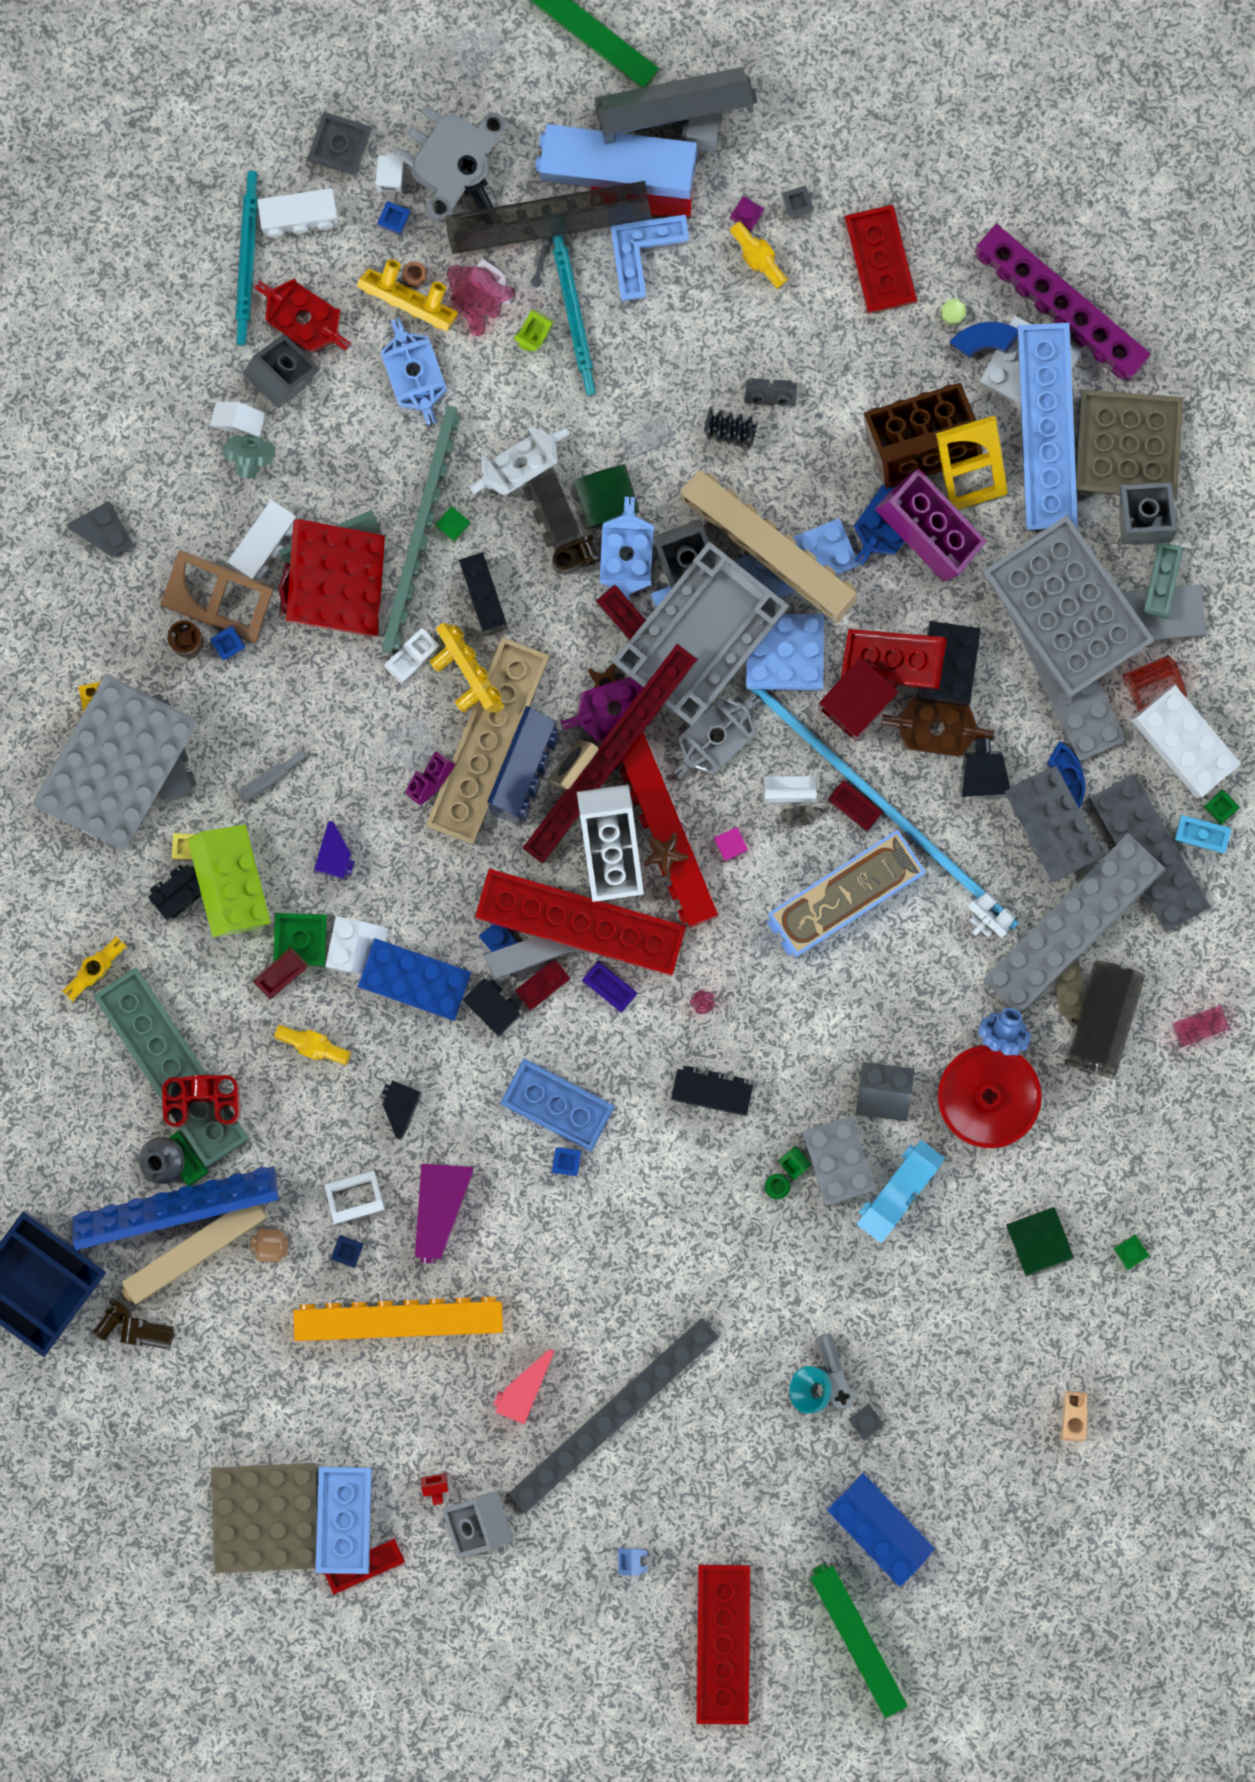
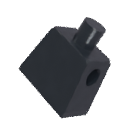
M990 737L975 738L976 752L964 753L960 795L962 797L1005 794V791L1010 788L1003 753L1001 751H991Z

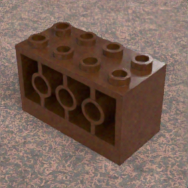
M961 382L953 385L949 384L931 392H923L918 396L906 400H898L893 404L876 407L863 413L867 443L885 489L897 486L917 468L926 476L942 472L936 434L977 421ZM957 441L947 444L950 464L982 455V445L976 442Z

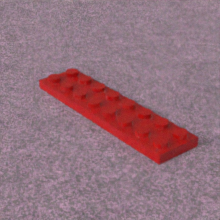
M490 868L486 874L474 919L668 976H673L686 926L606 902H593L592 898Z

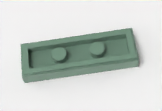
M1162 542L1158 543L1143 611L1144 615L1168 620L1184 547Z

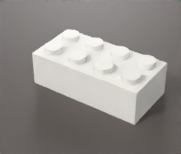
M1176 685L1168 687L1131 719L1133 724L1196 798L1207 794L1241 764Z

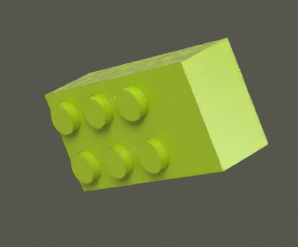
M246 824L201 831L188 838L212 938L254 931L271 924Z

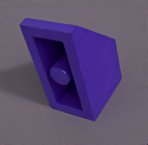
M328 821L314 871L346 881L347 875L351 876L353 873L355 861L352 860L353 856L334 822Z

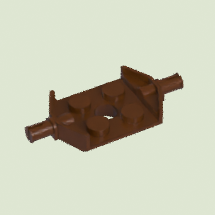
M913 697L901 715L882 714L881 725L896 726L907 750L962 757L975 738L990 737L991 741H993L994 730L977 727L970 705L960 706L918 700L916 697ZM931 723H942L944 732L941 735L932 734L930 731Z

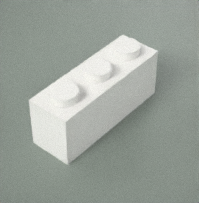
M333 188L257 199L263 234L271 238L283 236V232L293 231L295 234L306 233L309 231V228L318 227L319 230H328L333 228V225L339 224Z
M270 500L228 560L229 566L242 575L258 580V578L262 580L270 569L267 565L272 558L277 559L280 556L278 550L284 548L282 544L286 538H292L293 520H296L297 517L273 500Z

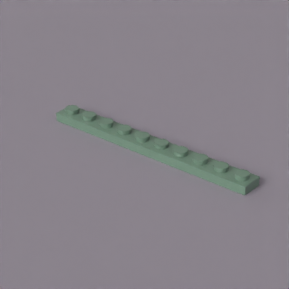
M447 405L382 646V651L386 654L393 655L394 650H399L403 635L399 634L400 627L407 623L409 610H405L407 601L413 600L416 586L412 585L414 576H419L422 562L418 561L421 551H426L429 537H425L427 527L432 528L435 513L431 511L433 504H438L442 489L438 488L440 478L445 479L448 469V464H444L446 455L452 454L455 440L451 439L453 430L458 431L461 416L457 415V407Z

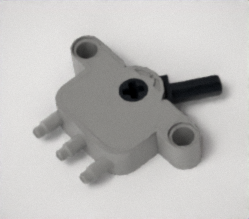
M424 106L421 112L437 125L430 136L414 127L409 129L408 134L423 144L416 157L401 148H397L394 154L411 166V174L418 183L434 193L426 207L427 218L435 223L444 221L464 192L465 196L471 194L486 224L494 222L498 219V214L484 189L488 185L485 179L488 171L486 156L505 128L503 116L499 113L491 112L484 117L476 128L460 116L449 114L443 117L433 109ZM486 122H495L498 130L490 131L487 128ZM462 164L464 166L469 165L470 169L468 171L466 169L462 170L461 166ZM433 204H441L444 208V214H436L433 210Z

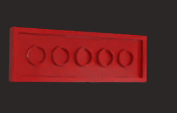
M698 1564L696 1724L749 1725L750 1565Z

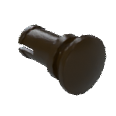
M110 1299L109 1303L112 1307L105 1310L106 1315L96 1328L92 1330L97 1337L104 1341L107 1340V1337L118 1323L122 1324L124 1316H131L128 1308L114 1299Z

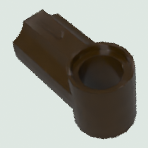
M124 1316L120 1343L143 1346L144 1344L170 1349L173 1341L174 1327Z

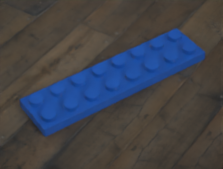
M274 1166L269 1168L260 1167L252 1172L236 1173L228 1178L212 1179L196 1186H183L176 1191L168 1193L159 1192L152 1197L135 1198L127 1203L111 1204L95 1211H82L73 1216L74 1248L79 1250L279 1200Z

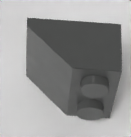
M283 334L252 357L243 375L279 409L293 399L316 375L320 368Z
M1172 482L1120 486L1119 522L1122 544L1173 541L1177 532Z
M700 519L653 536L671 589L709 542Z
M863 1062L861 1064L855 1115L907 1121L915 1069Z

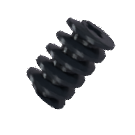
M709 407L704 432L707 433L708 440H711L714 434H716L718 442H721L724 436H726L727 444H731L734 438H736L737 446L739 447L745 440L747 448L750 449L754 443L758 421L756 424H753L752 416H749L746 422H743L742 414H739L736 420H733L731 411L724 418L722 409H719L717 414L713 415V409Z

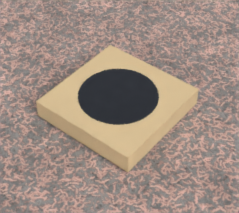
M578 739L548 780L556 786L569 789L598 752L599 748L593 743Z

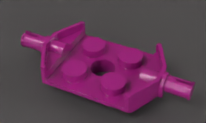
M627 677L580 692L577 712L574 714V717L560 720L561 725H564L562 726L563 731L577 726L581 727L596 742L605 739L643 687L631 677ZM617 701L621 706L619 714L612 716L608 713L607 707L610 702Z

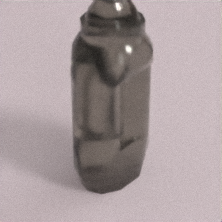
M811 805L785 809L780 812L783 828L790 829L811 824L816 819H819L823 813H828L829 810L827 807L822 809Z

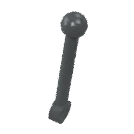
M543 236L541 239L543 245L535 277L531 279L533 287L541 285V270L547 246L551 243L549 236Z

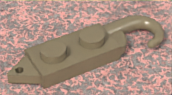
M1079 959L1055 981L1059 1014L1065 1017L1073 1029L1076 1027L1082 1011H1085Z

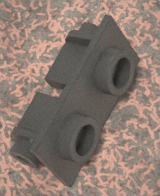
M751 378V380H746L745 403L795 406L797 383H792V380H774V387H769V379Z

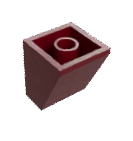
M861 657L818 704V709L855 742L859 740L899 692L895 689L898 685L889 676L886 675L883 678L876 672L879 668L870 659L867 658L864 661Z

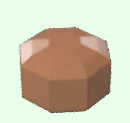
M410 261L403 267L402 279L408 286L418 288L426 282L427 270L421 262Z

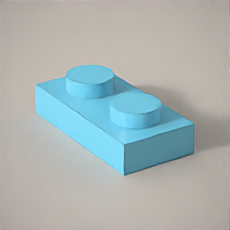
M1181 815L1174 841L1225 854L1232 828Z

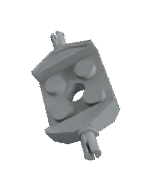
M753 694L744 705H739L728 699L719 698L693 726H690L678 737L684 759L683 763L672 773L680 780L690 769L694 768L714 776L749 740L756 736L749 714L751 713L750 711L761 703V700ZM712 730H722L725 735L724 739L718 743L713 742L709 735Z

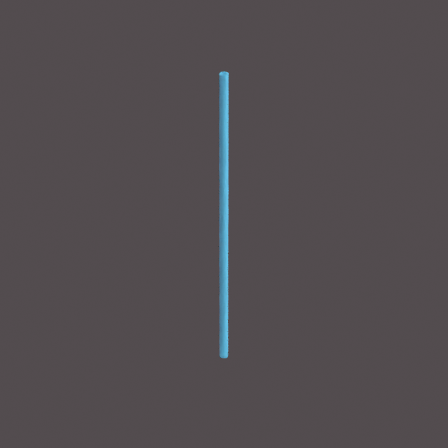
M750 689L976 898L979 899L986 893L772 695L763 689ZM996 902L990 910L998 916L1004 908ZM1014 919L1009 928L1013 930L1019 922Z

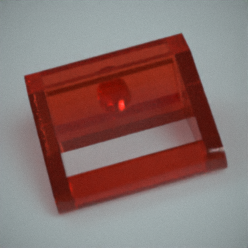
M1169 655L1122 675L1138 713L1149 704H1142L1138 690L1171 675L1177 688L1185 697H1188L1178 665Z

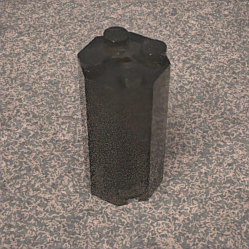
M1099 960L1093 961L1064 1059V1065L1079 1069L1080 1072L1094 1075V1073H1097L1101 1077L1114 1080L1146 975L1130 968H1121L1120 965Z

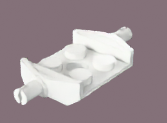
M563 426L556 432L547 434V432L529 427L528 430L531 434L529 437L488 461L485 455L481 457L483 475L480 479L468 485L469 489L475 495V493L487 486L488 489L492 488L501 495H507L557 464V442L570 435L568 430ZM526 463V465L523 468H518L521 464Z

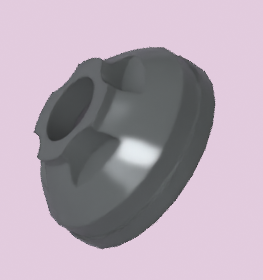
M157 1137L151 1139L142 1147L139 1153V1166L143 1175L151 1182L167 1184L175 1181L183 1172L185 1165L183 1150L171 1138ZM153 1155L159 1156L162 1161V1167L159 1170L153 1169L150 1164V1159Z

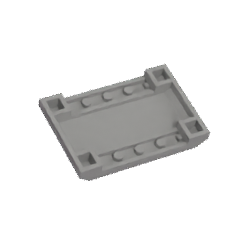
M708 542L644 624L614 658L612 663L644 687L677 643L698 658V661L665 705L693 726L782 617L789 605L711 542Z

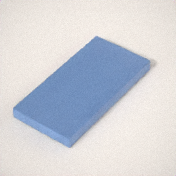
M524 1058L500 1102V1105L592 1152L615 1107L611 1103Z

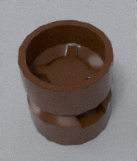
M181 620L175 622L170 627L167 636L168 643L178 656L192 658L202 651L204 638L194 623Z

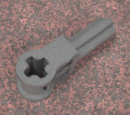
M824 1334L817 1337L827 1375L831 1381L830 1401L836 1408L847 1409L853 1404L854 1394L847 1387L831 1334ZM839 1390L849 1394V1397L845 1399V1404L835 1401Z

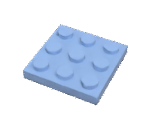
M784 613L746 660V689L823 691L824 614Z

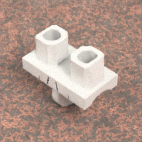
M986 892L979 899L975 898L968 906L978 916L974 915L970 919L977 927L972 933L976 936L982 931L989 937L994 931L1003 938L1010 930L1009 926L1016 916L1007 908L996 916L990 909L998 900L990 892Z

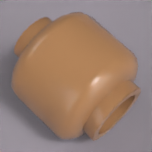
M260 1228L256 1236H251L250 1251L255 1252L257 1261L279 1263L282 1257L287 1256L288 1237H285L284 1232L280 1229Z

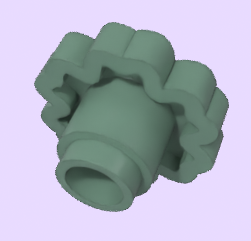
M245 435L244 437L233 436L226 439L223 455L227 460L235 461V469L238 476L251 479L257 476L260 467L272 463L276 448L271 442L263 441L261 437H254L252 435Z

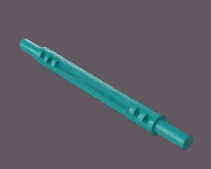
M253 170L247 171L246 195H243L235 314V320L237 321L236 345L246 346L247 324L251 317L258 196H256L257 171Z
M554 223L550 225L555 247L553 254L578 371L582 373L586 396L596 395L591 372L593 364L568 247L564 245L560 223Z

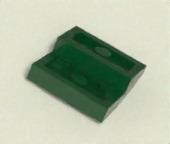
M626 464L597 471L573 480L588 528H595L609 519L622 515V512H624L625 496L629 497V504L630 497H635L634 513H640Z
M1055 1207L1006 1224L1025 1277L1074 1259Z

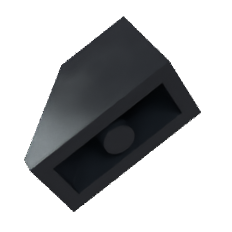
M392 1080L390 1085L385 1084L380 1098L384 1099L382 1105L395 1137L402 1141L422 1093Z

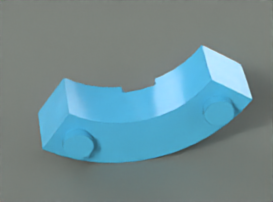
M922 1140L915 1147L911 1144L901 1156L905 1159L873 1202L867 1201L858 1212L862 1217L856 1225L880 1243L893 1230L915 1199L916 1195L913 1192L918 1195L945 1160L942 1155Z

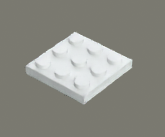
M1014 316L1010 323L1015 328L1018 325H1032ZM1017 338L1006 353L996 350L979 384L1021 405ZM1070 344L1072 371L1082 350Z

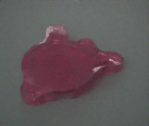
M452 265L447 270L452 298L450 299L453 306L467 318L470 332L473 336L483 335L485 333V316L489 315L491 318L499 317L502 303L515 297L516 291L514 287L499 283L490 271L481 266L463 267L461 265Z

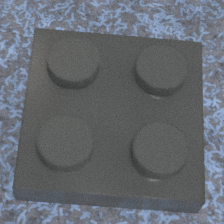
M323 111L307 159L310 162L356 176L372 128L371 126Z

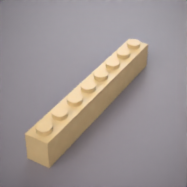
M699 470L680 491L682 502L837 624L857 602L856 588L846 580L842 582L838 579L836 572L828 565L823 567L816 561L817 558L807 549L803 551L796 546L797 542L790 535H782L777 531V526L767 518L763 520L757 515L758 512L752 505L748 503L744 505L740 502L737 494L730 488L725 490L721 487L717 478L711 473L705 474Z

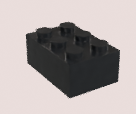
M936 621L929 622L927 636L945 637L947 640L939 689L919 687L918 700L960 706L970 705L981 628Z

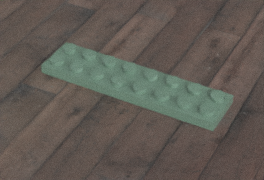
M137 967L93 995L161 1100L162 1086L167 1079L189 1077L191 1075H208ZM179 1083L171 1084L169 1094L172 1097L180 1095L181 1085ZM214 1101L189 1103V1120L186 1125L180 1127L206 1168L250 1139L239 1121L233 1125H225L217 1120ZM229 1106L223 1108L221 1112L222 1118L224 1120L232 1119L234 1114ZM174 1109L170 1113L176 1123L181 1121L183 1114L180 1109Z

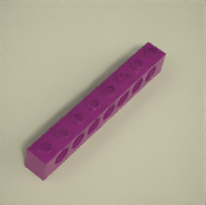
M997 223L977 244L975 249L976 258L985 266L991 265L996 270V275L1002 281H1010L1015 286V291L1025 299L1027 297L1035 303L1034 307L1044 315L1047 313L1054 319V324L1069 323L1070 333L1074 335L1072 337L1079 346H1087L1093 351L1092 356L1102 364L1106 362L1113 368L1111 371L1120 380L1125 378L1129 382L1149 359L1151 353ZM1005 251L1008 253L1009 259L1005 261L1000 260L996 253ZM1019 267L1026 268L1029 275L1021 277L1016 273V269ZM1042 283L1047 286L1048 291L1046 293H1039L1035 289V285ZM1056 300H1063L1066 302L1067 308L1063 310L1058 309L1054 302ZM1074 317H1084L1087 324L1084 326L1077 325L1074 322ZM1096 332L1103 333L1106 341L1097 342L1093 334ZM1117 348L1123 350L1125 357L1122 359L1116 358L1112 350Z

